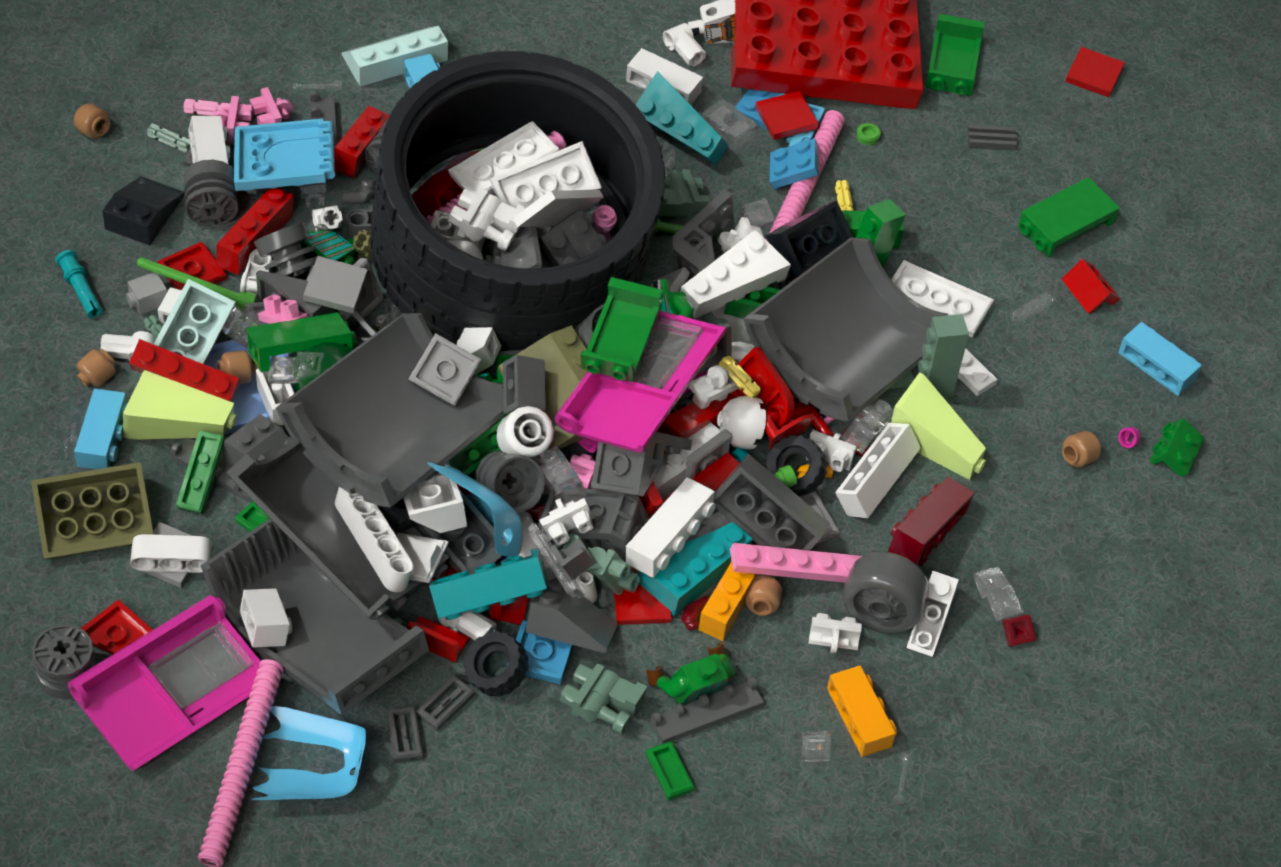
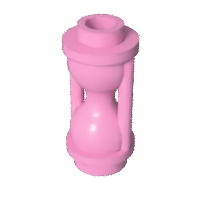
M601 205L592 213L593 227L596 233H600L606 238L608 243L612 239L610 231L616 224L617 215L612 207Z

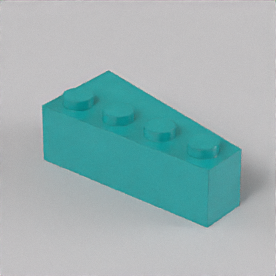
M657 71L636 103V106L645 116L646 122H649L658 131L716 165L729 145Z
M734 522L685 543L679 553L675 552L670 558L668 566L664 570H660L654 578L638 570L637 575L641 578L639 584L675 616L686 605L693 602L723 577L732 562L730 548L733 543L751 545L753 539Z
M540 548L531 549V555L524 558L518 556V554L506 557L499 566H496L495 563L481 565L474 569L475 573L469 574V571H462L431 581L429 587L438 618L446 617V620H452L461 617L464 611L473 610V613L489 609V605L499 602L500 605H507L515 602L516 597L522 595L532 598L543 594V590L547 589L548 576Z

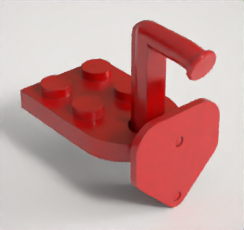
M760 347L753 348L737 364L750 376L752 383L755 382L761 389L756 398L762 400L763 403H759L760 408L766 411L764 431L770 437L769 448L771 450L775 443L780 442V439L788 438L791 435L799 436L811 424H813L818 432L834 437V433L830 431L812 404L794 403L790 389ZM738 388L731 392L735 398L746 396L743 393L744 389L740 390Z

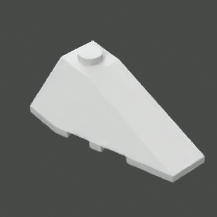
M438 471L432 473L403 497L409 518L439 533L467 527L464 504L457 483Z

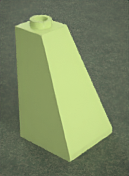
M144 370L123 412V438L134 440L197 438L199 430L224 436L227 429L233 428L237 415L234 414V403Z
M919 373L895 405L891 423L910 424L921 447L917 453L970 480L975 472L979 474L986 463V460L983 459L986 448L926 376Z

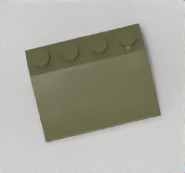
M572 325L548 334L516 354L545 360V396L547 398L545 413L552 421L554 428L553 441L548 448L550 452L586 438L566 432L557 425L554 419L587 373V370L581 367V353L587 349ZM503 363L498 366V370L500 371V373L502 374V376H503Z
M141 462L31 480L44 560L132 545L133 538L137 535H154Z

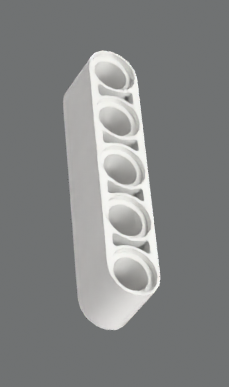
M339 487L335 506L381 582L392 592L404 591L408 586L413 569L410 557L377 505L364 501L363 496L355 491L350 494Z

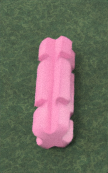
M185 99L184 112L189 114L197 112L198 115L212 116L214 112L220 111L223 108L228 113L230 109V103L222 102L219 105L218 102L198 100V102H195V99Z

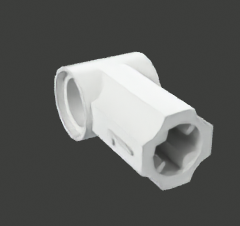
M687 23L680 24L663 32L665 45L670 46V51L676 50L688 65L694 67L701 64L706 58V52L694 40L693 32Z
M337 205L312 210L313 223L317 227L315 228L316 232L341 228V221L343 219Z
M144 331L135 332L133 336L104 334L101 339V349L105 350L112 358H123L130 361L139 339L154 344L156 339L152 334Z
M473 610L464 611L461 617L452 620H446V617L438 618L444 627L449 626L451 630L456 632L459 630L475 641L478 637L484 636L485 633H494L497 626L496 623L480 613H473Z

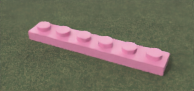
M733 543L730 548L733 572L843 583L846 582L855 561L862 557Z

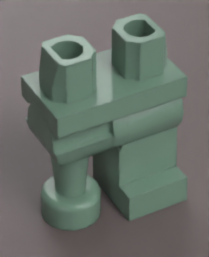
M683 169L681 173L672 170L665 177V192L659 216H685L686 218H693L696 211L700 212L706 207L710 200L708 196L699 195L703 189L701 178L692 177L689 169Z
M570 533V539L565 543L561 551L578 539H581L583 542L584 540L580 536ZM585 543L597 562L586 571L590 572L604 587L610 588L615 594L621 596L623 590L635 592L641 578L633 573L630 565L624 562L616 551L608 549L606 552L600 547L589 548Z
M598 663L594 669L580 664L574 673L573 681L583 686L581 689L567 684L561 693L560 700L572 707V715L580 716L586 722H593L599 718L613 724L612 730L622 735L627 729L631 718H634L644 702L647 686L638 681L636 684L622 679L616 673L604 669V666ZM607 706H609V707H611V708H613V709L619 711L620 713L617 714L616 712H614L613 710H611V709L608 708Z

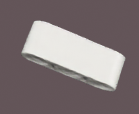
M137 535L133 538L130 565L139 571L203 573L201 565L212 558L213 542L203 536Z

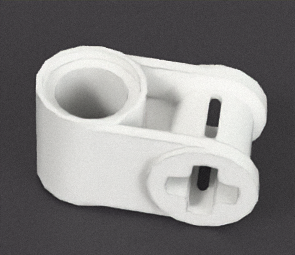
M257 249L251 252L246 270L242 275L240 293L249 291L257 294L256 273L259 270L270 273L274 272L273 268L266 270L264 267L273 261L272 256L260 257Z

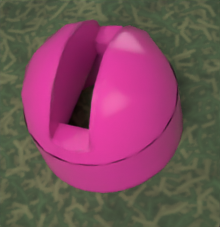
M1126 427L1119 432L1118 440L1123 447L1132 448L1140 443L1142 436L1137 428ZM1134 435L1132 442H1129L1128 440Z

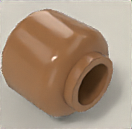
M88 103L82 105L76 111L73 120L76 130L91 139H98L108 132L111 123L110 116L105 110Z
M92 349L77 363L76 366L80 372L77 377L85 386L88 387L92 384L94 387L99 388L116 373L114 367L116 362L105 350L101 349L98 351Z
M244 350L223 353L221 359L217 360V370L239 378L240 385L250 383L253 374L257 370L254 360Z
M1081 431L1068 436L1062 445L1063 458L1071 466L1077 468L1096 462L1101 454V445L1098 438L1089 431Z
M756 576L745 596L747 608L759 616L771 615L776 612L782 597L780 583L770 576Z

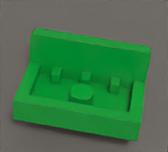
M1183 418L1174 423L1169 422L1164 426L1161 431L1162 436L1153 447V454L1149 460L1153 465L1163 461L1181 477L1188 474L1205 439Z

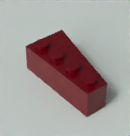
M947 477L941 484L936 483L928 497L924 495L919 501L915 510L911 508L906 514L902 523L898 521L891 531L893 539L888 552L901 555L922 567L928 560V556L933 548L937 549L947 532L950 533L968 511L975 492L950 477Z

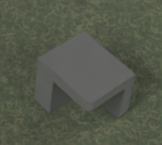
M578 539L563 551L555 544L550 547L561 567L574 579L597 563L581 539Z

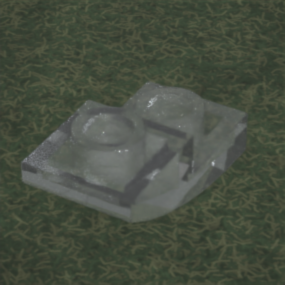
M298 351L296 358L273 356L268 374L269 384L300 383L310 377L320 375L321 361L324 353Z
M998 566L973 573L981 598H988L996 622L1024 613L1011 584Z

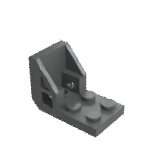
M725 189L672 236L675 271L685 267L690 272V276L685 281L686 283L715 261L713 244L716 238L722 232L730 230L733 226L732 194Z
M656 432L645 449L640 453L599 442L591 488L644 496L662 467L664 451L680 454V449L691 450L692 440Z
M552 487L541 519L549 516L550 511L557 509L558 506L555 500L559 498L563 505L571 501L575 503L584 498L594 516V519H592L593 529L586 533H580L576 527L567 531L568 535L573 533L582 539H589L593 548L600 547L606 552L608 549L616 551L624 562H626V545L650 520L640 498L636 495L603 489ZM539 522L536 531L540 537H548L541 522ZM630 566L633 573L638 572L637 569Z

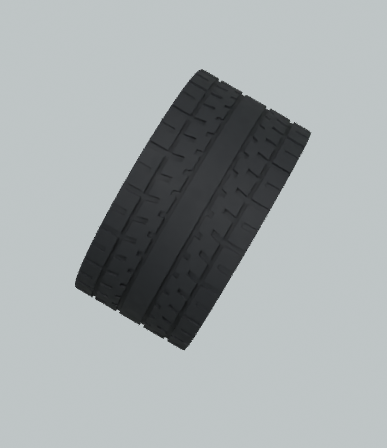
M495 51L481 55L475 54L439 67L438 70H433L421 78L419 82H416L404 94V98L401 97L392 110V114L389 116L382 134L378 159L370 246L378 278L383 288L387 290L386 293L394 305L399 308L402 314L421 313L433 336L436 333L457 345V341L460 339L464 328L493 327L501 344L499 351L524 350L550 333L571 325L575 330L595 309L605 304L608 297V283L611 277L640 284L665 192L664 161H662V151L656 135L649 122H646L643 113L628 96L602 76L581 65L573 64L571 61L541 53ZM533 121L546 136H551L553 131L561 134L566 142V148L583 142L602 187L599 190L608 206L612 207L617 215L616 223L619 232L606 245L594 253L568 264L537 269L502 266L476 258L460 250L438 234L419 211L410 190L425 173L442 161L464 152L487 148Z

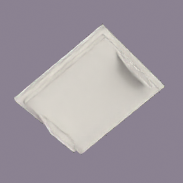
M397 533L396 537L413 563L409 580L430 583L449 542Z

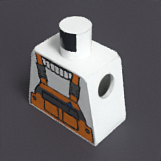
M718 0L700 7L701 20L688 22L693 35L704 33L706 44L733 42L735 38V0Z

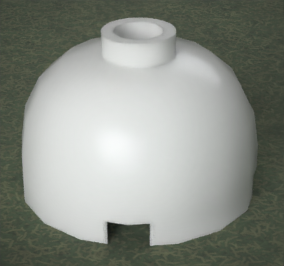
M740 396L730 400L723 410L719 412L717 424L720 426V431L726 429L731 434L730 444L732 446L747 450L756 448L757 445L753 444L756 439L762 438L766 425V411L761 409L759 404L763 403L761 399Z

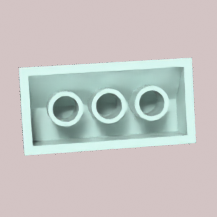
M433 26L342 52V56L361 87L404 74L405 59L431 54L435 63L448 61V41L440 27Z
M188 279L154 345L204 364L236 302Z

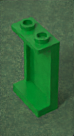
M939 14L926 88L972 96L985 22Z
M1087 177L1023 210L1018 227L1021 233L1028 236L1035 243L1036 248L1040 252L1043 251L1049 258L1053 256L1055 247L1102 222L1108 227L1114 224L1120 207Z
M611 277L608 283V297L587 350H583L581 353L582 369L592 374L611 376L619 381L627 380L633 382L663 305L662 290Z
M338 312L246 327L248 352L260 372L271 371L270 356L304 351L317 344L326 342L345 344L352 350L353 347H356L354 331H350L347 321H344Z

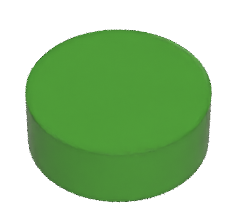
M864 123L857 128L856 138L864 145H874L879 141L881 131L878 126L872 123Z

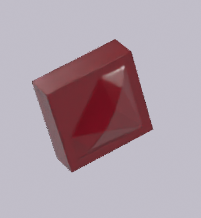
M1030 614L1002 620L1009 647L1036 641Z

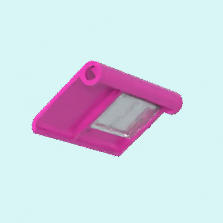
M660 311L634 381H619L611 376L592 374L587 371L556 414L555 422L566 432L630 451L642 452L726 332V327Z
M212 595L205 597L67 683L75 701L131 771L137 770L249 698L261 661L225 618L226 606L219 597L215 598Z

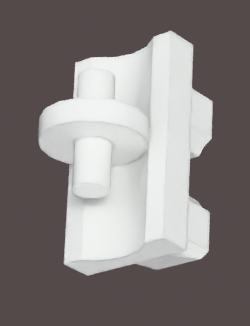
M741 217L735 230L720 234L718 242L722 246L721 250L726 253L754 230L763 237L760 227L751 226L748 218Z
M715 365L709 368L707 375L691 381L688 388L694 392L692 401L699 408L704 409L713 400L721 401L726 399L728 393L737 390L738 386L728 377L729 371L720 365Z
M813 430L809 439L824 452L825 460L829 463L831 469L841 472L843 469L850 471L857 446L842 441L841 434L836 433L834 437Z
M559 498L555 500L558 508L550 511L549 516L540 519L549 539H553L560 546L570 539L567 531L576 527L580 533L592 530V519H594V516L584 498L575 503L571 501L563 505Z
M818 613L816 617H812L808 644L830 646V653H836L837 648L858 650L862 624L857 623L855 618L845 617L842 621L832 620L828 614Z

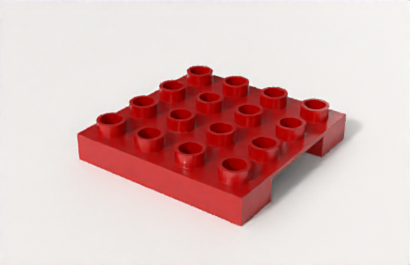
M735 0V38L730 52L731 87L785 94L800 91L802 96L917 109L923 92L917 0Z

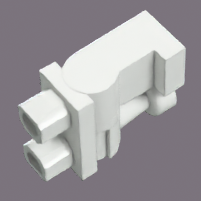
M482 188L478 194L464 189L459 198L458 205L468 209V211L454 206L448 218L449 222L459 227L457 235L461 237L466 235L473 241L486 237L498 242L497 247L506 252L520 229L513 219L526 208L518 205L517 208L507 205L496 196L487 194L488 191Z

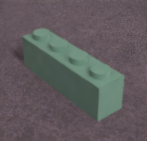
M963 314L932 317L930 328L926 330V344L922 346L923 357L918 363L919 373L926 376L943 398L953 397L969 336Z

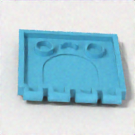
M313 119L235 127V191H251L262 188L275 189L283 186L325 183L326 179H333L335 177L334 127L331 121Z

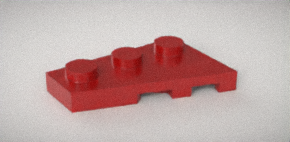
M119 599L80 628L88 634L93 646L111 654L118 652L152 631L145 622ZM174 654L173 656H171L170 658L166 659L165 661H163L162 663H160V664H158L157 666H155V667L153 668V672H155V671H156L157 669H159L162 665H164L167 661H169L171 658H173V657L175 656V654Z

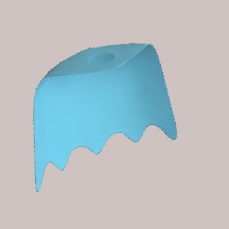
M427 462L433 469L472 492V494H467L466 496L494 527L495 548L499 555L513 556L521 553L523 533L520 517L501 496L446 464L448 467ZM502 538L508 543L507 545L502 544Z
M272 706L271 713L278 718L281 727L279 730L268 733L262 738H278L340 749L344 752L345 766L338 772L329 774L295 769H267L258 767L268 775L269 781L257 785L253 789L268 796L252 800L324 799L340 797L350 793L356 786L366 743L365 728L287 707ZM355 767L354 775H350L351 769Z

